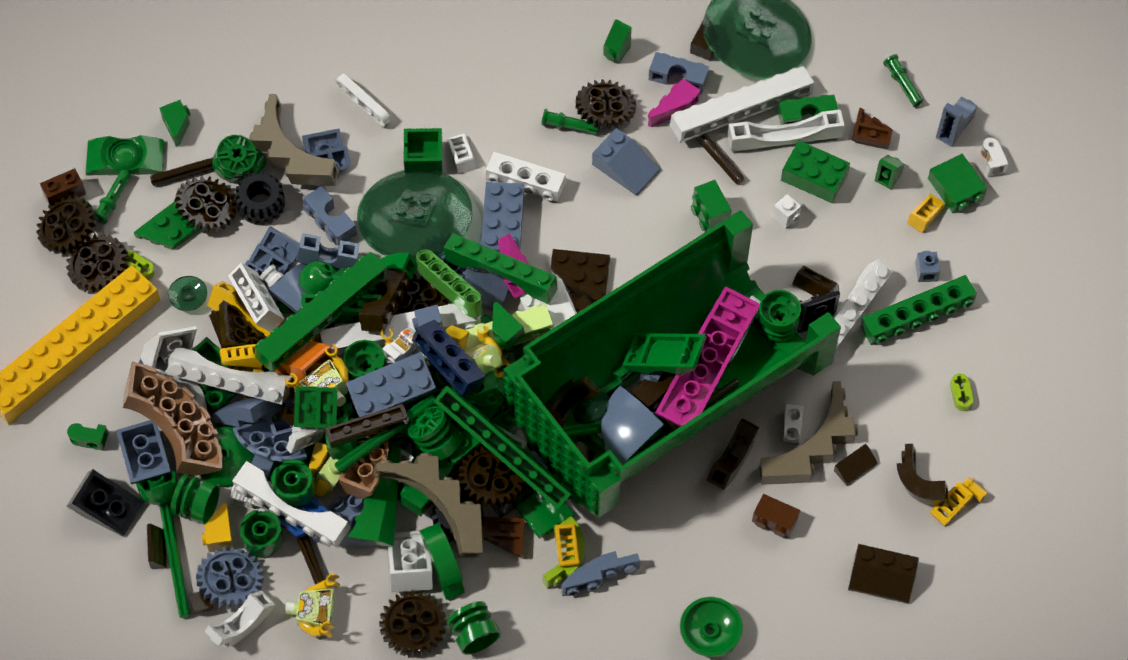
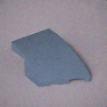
M339 128L302 136L305 152L320 158L334 159L339 169L338 174L351 165L348 148L343 146Z
M269 226L263 239L258 243L245 265L257 271L259 277L272 264L276 266V270L279 273L285 275L297 258L300 243Z
M304 263L291 269L269 288V292L295 313L301 307V294H307L302 290L298 281L300 272L307 265Z

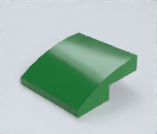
M295 386L294 427L327 428L336 425L338 388Z
M538 492L516 506L517 511L525 518V521L538 538L554 532L555 525L561 524L570 516L574 517V513L566 503L557 510Z

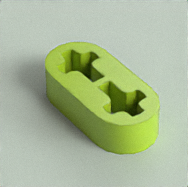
M127 251L128 254L126 255L129 260H134V263H127L129 267L133 265L147 280L151 279L155 274L153 264L136 252ZM141 268H143V269H145V270L148 268V269H149V272L144 271V272L142 273V269H141Z
M962 373L955 374L950 382L954 405L960 411H967L973 403L970 382L966 375ZM957 380H960V383H963L962 389H960L959 384L956 383ZM962 395L964 397V400L967 401L966 404H963V401H960Z

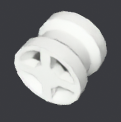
M272 264L259 278L262 281H266L268 283L267 286L270 288L283 274L279 273L276 270V266Z

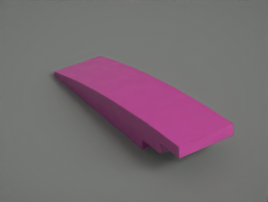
M726 286L724 287L698 333L705 334L706 340L695 370L675 375L655 412L656 415L681 427L703 412L757 313L760 303Z

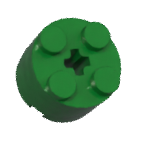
M295 459L286 460L278 468L276 467L272 473L271 483L278 498L292 507L310 503L316 490V483L311 470L304 462Z
M254 510L242 519L240 536L244 548L250 554L258 558H265L280 548L283 543V533L280 521L274 513L267 510Z

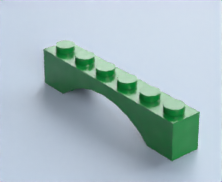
M455 233L451 235L444 246L445 261L461 268L473 267L496 273L516 284L529 296L548 304L557 291V277Z

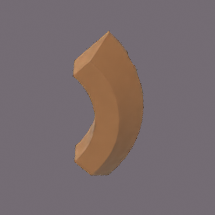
M132 361L124 392L123 408L146 416L165 433L175 453L176 472L198 476L221 471L222 451L217 438L218 432L214 429L210 421L211 417L204 406L201 407L194 398L195 395L185 386L182 387L173 381L171 376L167 377L157 372L158 369Z
M354 405L355 413L352 414V417L356 419L359 418V415ZM373 435L358 439V444L361 445ZM388 440L340 475L338 480L346 493L360 499L373 494L381 479L374 477V467L380 461L387 460Z

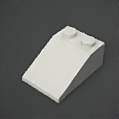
M196 326L161 332L144 344L141 354L143 364L165 372L168 368L169 356L177 347L192 349L197 332Z
M420 531L395 532L394 546H388L391 592L432 590L431 558L424 547Z

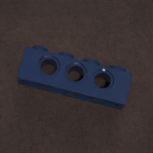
M435 319L416 328L411 341L461 397L480 389L486 375Z

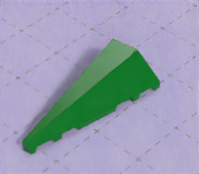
M390 446L389 449L391 451L387 460L392 463H400L401 447ZM388 478L380 479L373 494L365 498L363 502L364 507L360 515L356 516V524L353 530L349 531L348 538L380 546H394L398 481Z

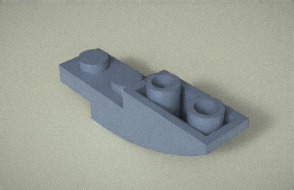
M613 551L585 563L562 583V596H574L580 591L596 590L599 586H602L603 577L613 578L619 573H632L636 571L640 566L638 553L618 558L616 551Z

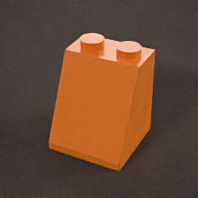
M310 340L273 372L290 376V373H294L297 376V383L300 385L299 381L329 359L332 361V357H328L325 352L326 348L328 353L332 354L331 347Z

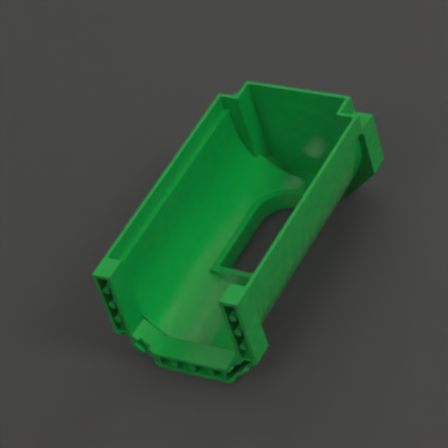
M742 210L524 346V356L503 369V397L516 418L517 426L522 430L527 440L529 450L531 452L535 450L547 465L549 471L574 492L570 497L574 503L597 517L604 515L619 505L621 483L794 369H799L814 376L833 363L841 326L829 312L809 324L806 341L796 333L787 341L775 342L767 339L758 328V310L734 359L728 364L713 393L733 379L739 380V386L666 436L660 430L623 465H621L610 450L605 451L604 441L597 434L568 437L544 406L551 396L565 383L573 378L577 381L587 376L600 388L599 392L594 397L579 404L569 414L564 426L591 423L594 411L602 403L609 400L620 386L626 389L640 380V372H632L622 383L618 382L613 376V372L623 365L635 333L698 334L725 286L748 298L754 296L761 301L765 294L757 286L756 281L750 279L747 272L750 269L747 261L753 223ZM577 441L582 442L596 453L592 462L589 463L575 446Z

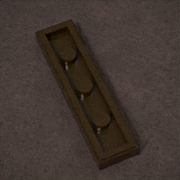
M400 404L327 427L325 432L330 447L333 448L410 422L404 405Z

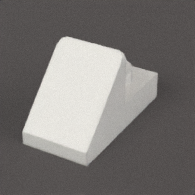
M293 425L292 434L289 437L286 449L292 454L322 441L325 428L294 427Z

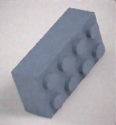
M486 182L481 245L500 252L498 240L510 233L520 249L524 184Z
M422 352L346 383L359 417L400 404L408 407L420 402L430 394L433 396L439 394Z

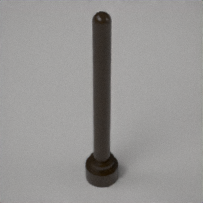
M733 379L713 393L704 409L739 386V380ZM667 420L663 423L664 425L661 430L667 436L680 426Z

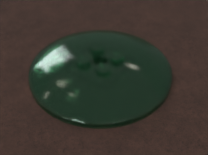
M712 0L704 15L703 31L712 52L725 65L747 76L772 78L776 74H783L793 68H798L805 61L811 47V30L808 21L802 11L791 0ZM756 24H761L764 28H758Z
M402 170L390 174L369 188L361 199L357 211L360 234L372 249L384 256L394 253H410L415 261L417 253L421 250H430L436 256L444 253V246L451 235L455 233L464 237L472 221V204L466 189L456 179L440 171L404 172ZM413 206L419 207V208H416L415 210H410V209H409V208H411V207H413Z

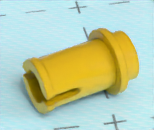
M968 477L963 482V485L980 502L988 492L974 481V478Z

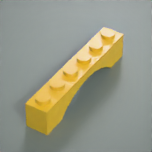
M224 281L213 286L207 304L208 307L219 311V304L224 300L241 310L244 314L242 318L247 325L251 324L255 330L263 332L266 337L270 335L271 332L255 324L234 286ZM320 333L311 340L320 343Z

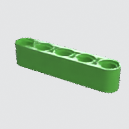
M421 250L417 253L416 260L420 275L467 316L477 317L482 314L481 295L432 251Z

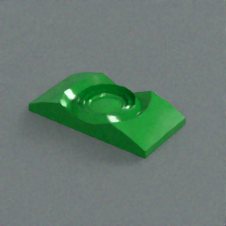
M139 135L132 138L105 136L88 140L86 176L119 175L121 170H125L131 175L163 172L164 139Z
M635 333L622 366L624 369L645 374L655 371H666L676 375L691 372L696 368L706 335Z

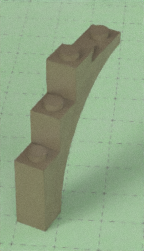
M269 94L268 101L265 102V114L261 118V125H254L253 132L250 133V141L254 144L255 148H258L260 151H268L267 157L271 161L273 168H285V174L291 184L335 186L339 171L335 160L307 154L295 147L281 130L280 100L277 94Z
M833 381L830 410L824 423L815 435L790 452L761 458L759 465L761 485L810 482L811 475H814V464L832 462L833 455H836L835 444L853 443L855 436H858V426L854 424L853 417H848L847 406L843 404V400L846 399L845 388L841 387V381Z
M423 453L417 456L414 464L411 461L392 463L389 460H383L376 464L374 467V477L388 478L405 483L419 490L439 508L453 532L458 558L480 557L483 553L481 504H474V502L470 501L460 504L459 480H453L450 477L439 480L438 456Z

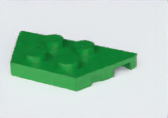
M174 201L134 231V236L139 239L140 237L148 239L150 243L163 245L165 248L174 250L200 230V227L193 230V224L187 226V220L181 221L182 214H176L178 208H174L176 203Z

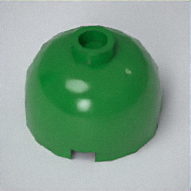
M324 261L310 262L299 274V285L307 294H317L328 287L336 270Z
M170 469L171 473L136 483L141 498L152 505L161 506L168 504L172 500L178 484L174 470Z

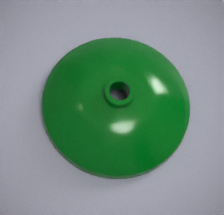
M233 427L215 428L218 432L217 438L219 445H221V451H226L227 455L222 457L221 471L201 475L204 480L219 484L220 487L233 486V479L246 461L252 463L255 456L240 444L235 437Z
M703 597L693 601L687 606L681 616L680 633L684 643L690 650L704 657H719L731 652L737 646L742 636L743 624L739 612L731 603L718 597ZM707 630H713L714 633L708 634Z

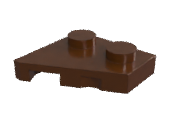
M859 107L852 141L889 149L893 129L886 124H882L876 117L871 118L864 113L865 110Z
M484 517L483 539L519 558H523L525 518Z

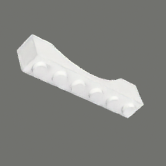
M840 109L821 112L808 119L784 125H760L751 122L729 124L728 140L731 152L795 144L798 140L810 142L841 138L844 130V121Z
M879 259L867 265L858 277L850 295L833 316L841 326L836 348L893 272Z
M177 347L169 356L167 375L278 404H283L290 394V387L285 385V378L290 383L292 379L291 376L277 372H246L229 369L205 359L196 351Z
M247 461L233 479L236 487L235 490L243 496L249 495L257 505L262 506L264 504L269 507L270 512L276 516H284L285 520L295 527L299 525L309 536L313 537L315 535L319 537L320 542L328 547L332 545L337 548L350 530L348 521L331 511L321 513L307 512L286 504L271 490L264 472Z

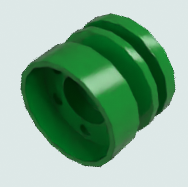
M242 135L225 137L220 141L213 156L212 166L215 173L221 179L228 182L243 180L246 175H249L256 161L255 146L248 138Z
M773 290L761 299L758 328L764 337L771 341L782 342L791 339L797 333L801 315V305L798 298L789 291Z
M356 341L350 344L344 352L343 362L348 369L349 381L386 366L383 349L374 341Z
M438 406L427 408L412 420L408 428V435L420 447L423 453L438 456V461L449 457L455 452L463 439L459 428L451 421L446 412Z
M184 474L175 488L171 501V513L178 516L181 515L183 518H187L191 513L192 521L205 525L216 509L220 495V485L204 480L200 485V478H192V475Z
M476 601L459 608L446 620L452 635L458 636L456 643L464 655H471L488 648L501 636L496 622L490 620L491 612L488 611V607L483 601Z

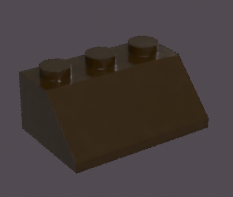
M858 544L848 590L909 604L919 557Z

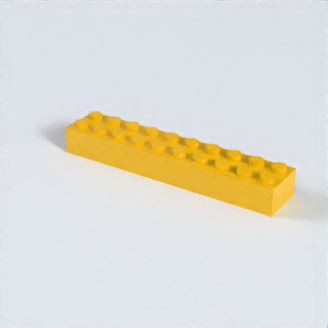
M133 265L117 276L0 371V417L10 425L160 301L158 289Z

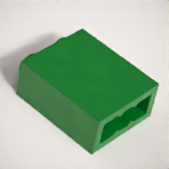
M963 153L931 168L929 171L928 180L952 213L958 210L962 211L974 202L979 203L985 197L987 187Z

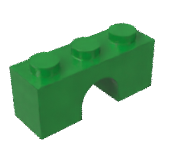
M835 94L780 101L778 106L780 124L784 125L802 121V116L806 114L815 116L821 112L838 110Z

